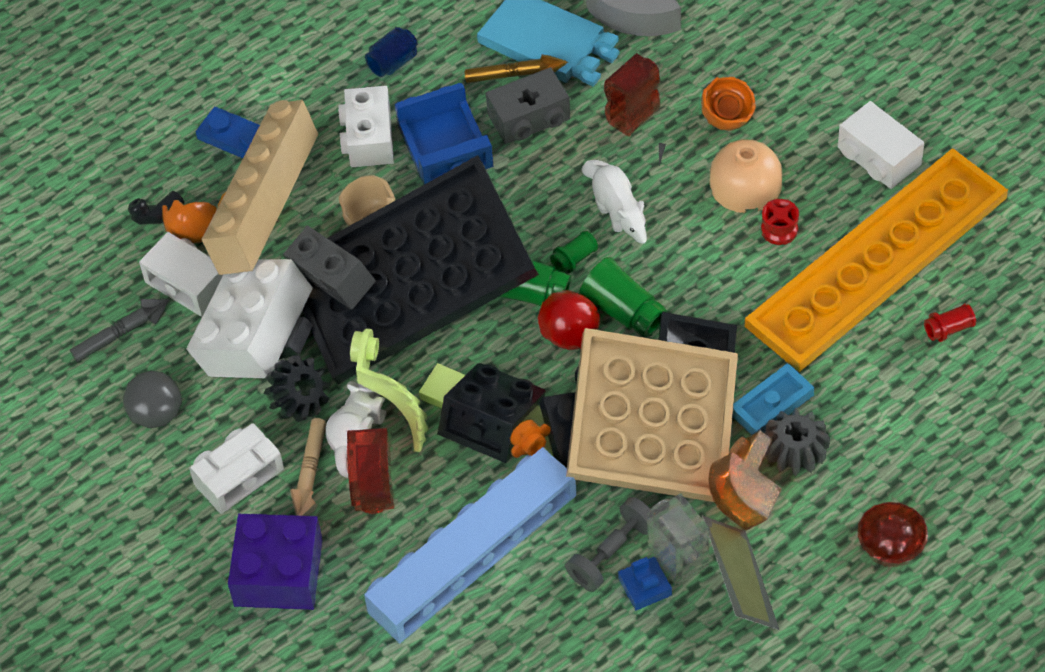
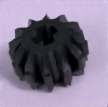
M293 355L288 360L282 359L275 363V371L268 373L265 377L272 386L266 388L263 394L273 396L274 399L269 408L274 410L281 407V419H288L293 416L295 422H302L308 416L314 417L320 414V406L327 404L330 400L323 391L329 389L332 383L322 381L321 378L326 369L319 368L315 370L314 358H307L302 361L300 355Z

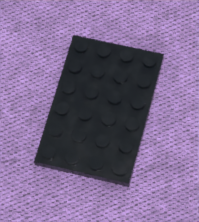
M477 155L328 237L327 239L359 259L376 282L351 310L308 281L313 289L303 307V313L306 319L313 324L311 331L332 379L337 384H340L357 374V362H351L350 360L351 342L355 331L363 332L365 329H372L373 337L379 338L378 355L376 361H370L371 367L539 274L483 162Z

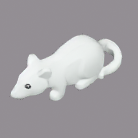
M599 160L586 161L582 166V173L586 177L593 179L592 186L596 204L601 213H610L613 230L621 232L623 229L638 243H646V219L642 212L644 202H637L631 192L632 186L628 177L617 166L609 165Z
M350 381L347 384L350 396L346 400L345 405L331 415L326 425V438L330 447L335 451L337 469L341 476L352 479L358 474L363 461H365L366 454L375 440L376 434L370 432L372 424H382L386 416V411L381 409L385 400L384 397L359 383ZM347 457H354V461L349 466Z

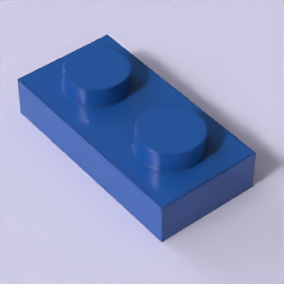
M214 106L195 132L198 140L244 158L260 125Z

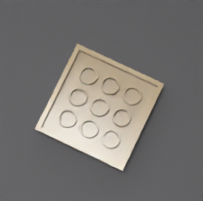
M585 328L582 335L566 477H574L575 480L722 503L726 491L738 353Z

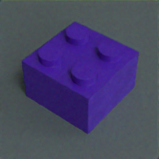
M238 513L228 578V587L234 607L314 610L323 541L318 516Z

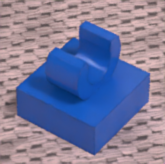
M655 556L649 559L647 557L631 563L630 567L618 571V579L635 611L672 596V587Z

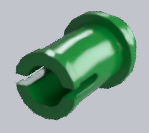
M582 231L580 235L565 246H557L553 249V254L550 256L551 264L557 271L571 273L576 269V264L598 250V243L590 232Z

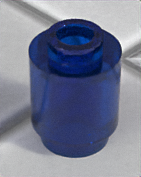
M395 27L369 47V52L365 54V61L371 71L377 76L392 75L417 55L416 46L418 42L408 29L403 30Z

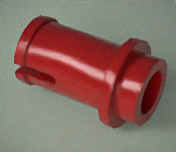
M963 304L942 314L933 312L929 315L928 319L924 320V328L929 339L932 341L938 339L939 342L945 341L948 335L969 327H975L976 316L969 304Z

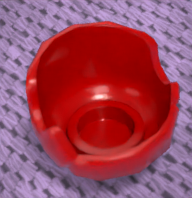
M571 290L552 293L542 303L538 315L540 333L557 347L569 351L581 349L584 329L598 330L600 314L597 312L598 308L587 297Z

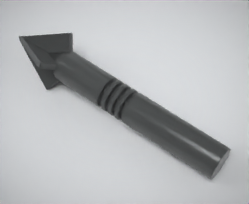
M141 299V308L122 318L120 322L117 321V324L114 323V326L110 325V327L71 348L72 356L78 363L115 341L116 337L120 338V336L126 334V331L128 333L148 320L156 325L170 299Z

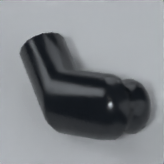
M171 191L157 205H147L146 200L137 198L129 204L128 211L132 215L131 219L139 225L163 223V205H166L169 211L174 200H179L183 205L185 202L179 193Z

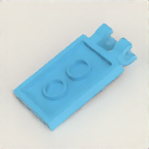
M505 0L477 33L478 43L518 62L540 59L542 54L566 60L568 63L554 72L557 78L565 83L573 76L594 87L601 78V74L595 71L600 65V60L589 56V54H596L610 63H613L619 55V50L614 48L619 41L617 35L604 32L603 26L543 0Z

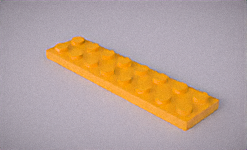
M952 148L745 318L744 327L798 372H801L1005 201L1008 189Z

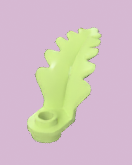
M365 329L363 332L355 331L351 342L350 360L351 362H357V383L387 398L402 412L411 428L414 451L420 453L423 443L426 441L425 433L428 431V426L425 422L427 415L419 407L421 401L398 381L384 374L369 370L370 361H376L378 355L379 338L373 337L372 329Z

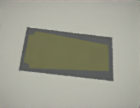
M702 515L735 616L780 630L746 531Z

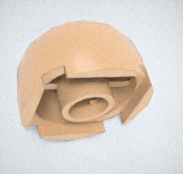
M741 139L730 142L716 154L710 168L712 195L724 208L735 212L746 213V209L758 208V211L763 210L767 202L777 199L782 191V167L777 155L764 143L756 140Z

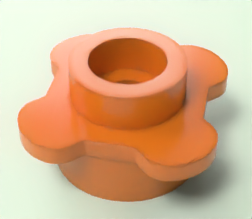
M526 420L520 423L513 430L510 441L514 445L511 454L515 458L521 455L532 456L539 449L544 448L546 445L545 437L551 432L550 426L543 424L539 427L533 420Z

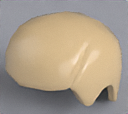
M375 175L362 176L350 182L339 196V203L343 212L342 216L348 226L396 200L388 182Z

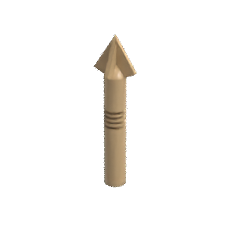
M321 418L311 420L297 489L290 490L296 516H302L315 504V501L312 499L314 493L312 490L326 428V421Z

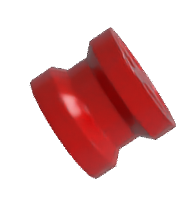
M773 199L767 202L762 210L761 225L762 236L766 241L775 245H786L797 237L799 220L797 206L786 199Z

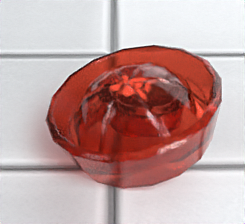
M885 502L874 505L863 514L858 523V538L862 548L874 562L883 566L899 567L908 564L923 551L928 542V527L924 518L914 508L902 503Z

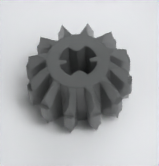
M797 407L790 416L780 410L777 420L768 421L766 433L762 437V446L766 450L768 463L777 462L779 473L787 467H791L795 477L800 472L801 467L812 473L815 469V463L823 464L826 459L827 448L830 445V437L826 433L824 421H815L813 411L805 416L800 415Z

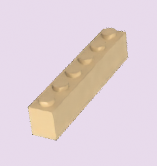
M281 100L270 105L202 238V242L219 275L253 271L319 135L303 100L290 102Z

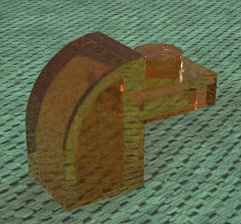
M758 431L746 439L744 437L739 438L731 447L729 454L713 462L709 470V489L715 504L723 514L744 530H748L768 519L782 488L758 471L772 441L762 431Z

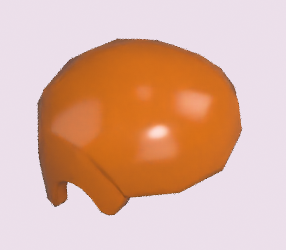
M716 77L703 89L701 97L702 114L710 125L719 130L732 131L739 129L753 116L756 108L755 97L746 82L735 77Z
M174 200L169 211L166 205L162 206L165 230L180 239L186 238L193 244L201 243L217 208L208 202H192L183 205L179 200Z

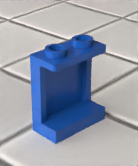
M462 83L445 86L439 90L417 97H410L395 104L398 128L423 185L477 155L486 169L494 167L492 145L488 136H482L467 104L465 88Z

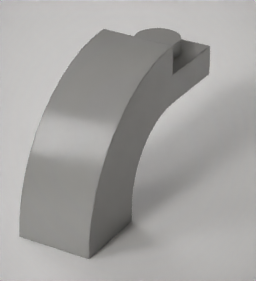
M586 0L587 9L598 21L622 33L636 36H659L681 30V7L676 0Z

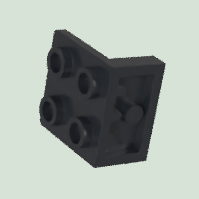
M478 363L444 396L437 435L507 463L513 456L511 450L514 445L510 441L513 430L539 404L540 400L545 397L546 390L534 385L529 380L519 379L499 371L498 368L492 365Z

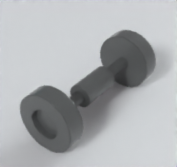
M629 497L620 506V513L627 523L620 530L615 529L597 547L598 553L591 561L582 555L574 554L565 563L566 571L570 577L587 591L595 592L604 582L603 576L596 566L603 559L608 560L627 540L626 535L632 528H635L644 535H648L658 525L655 514L639 499Z

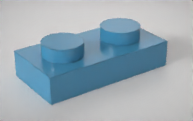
M787 363L733 404L732 417L757 439L766 432V424L769 420H777L780 410L789 415L796 407H800L813 397L814 387Z

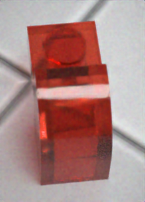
M387 428L348 430L347 461L351 505L355 507V511H364L369 514L381 513L385 509H395L394 490L391 479V452Z

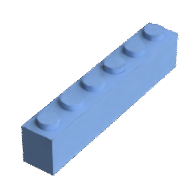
M543 447L532 456H525L512 473L504 479H498L493 482L486 494L478 501L464 506L458 513L457 518L449 525L435 530L428 538L427 543L415 553L410 552L406 554L398 563L397 568L386 577H379L372 582L364 594L368 614L400 644L577 496L576 480L574 477H566L567 468Z

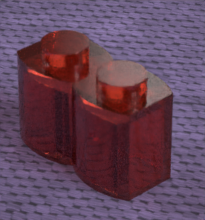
M636 53L606 79L604 83V92L608 100L605 105L607 122L628 137L659 110L660 94L657 88L660 84L659 68L654 61Z

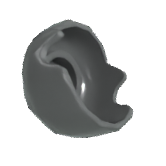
M153 370L137 374L128 382L123 396V406L130 420L134 424L150 429L167 425L177 416L182 404V396L177 383L165 373Z

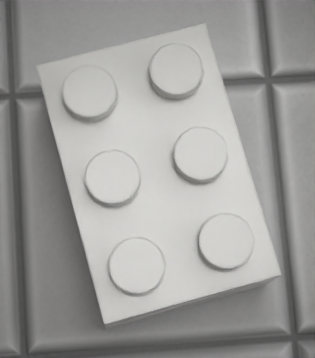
M258 259L253 271L224 274L186 349L208 376L265 378L268 373L274 370L275 363L278 362L313 287L292 259Z

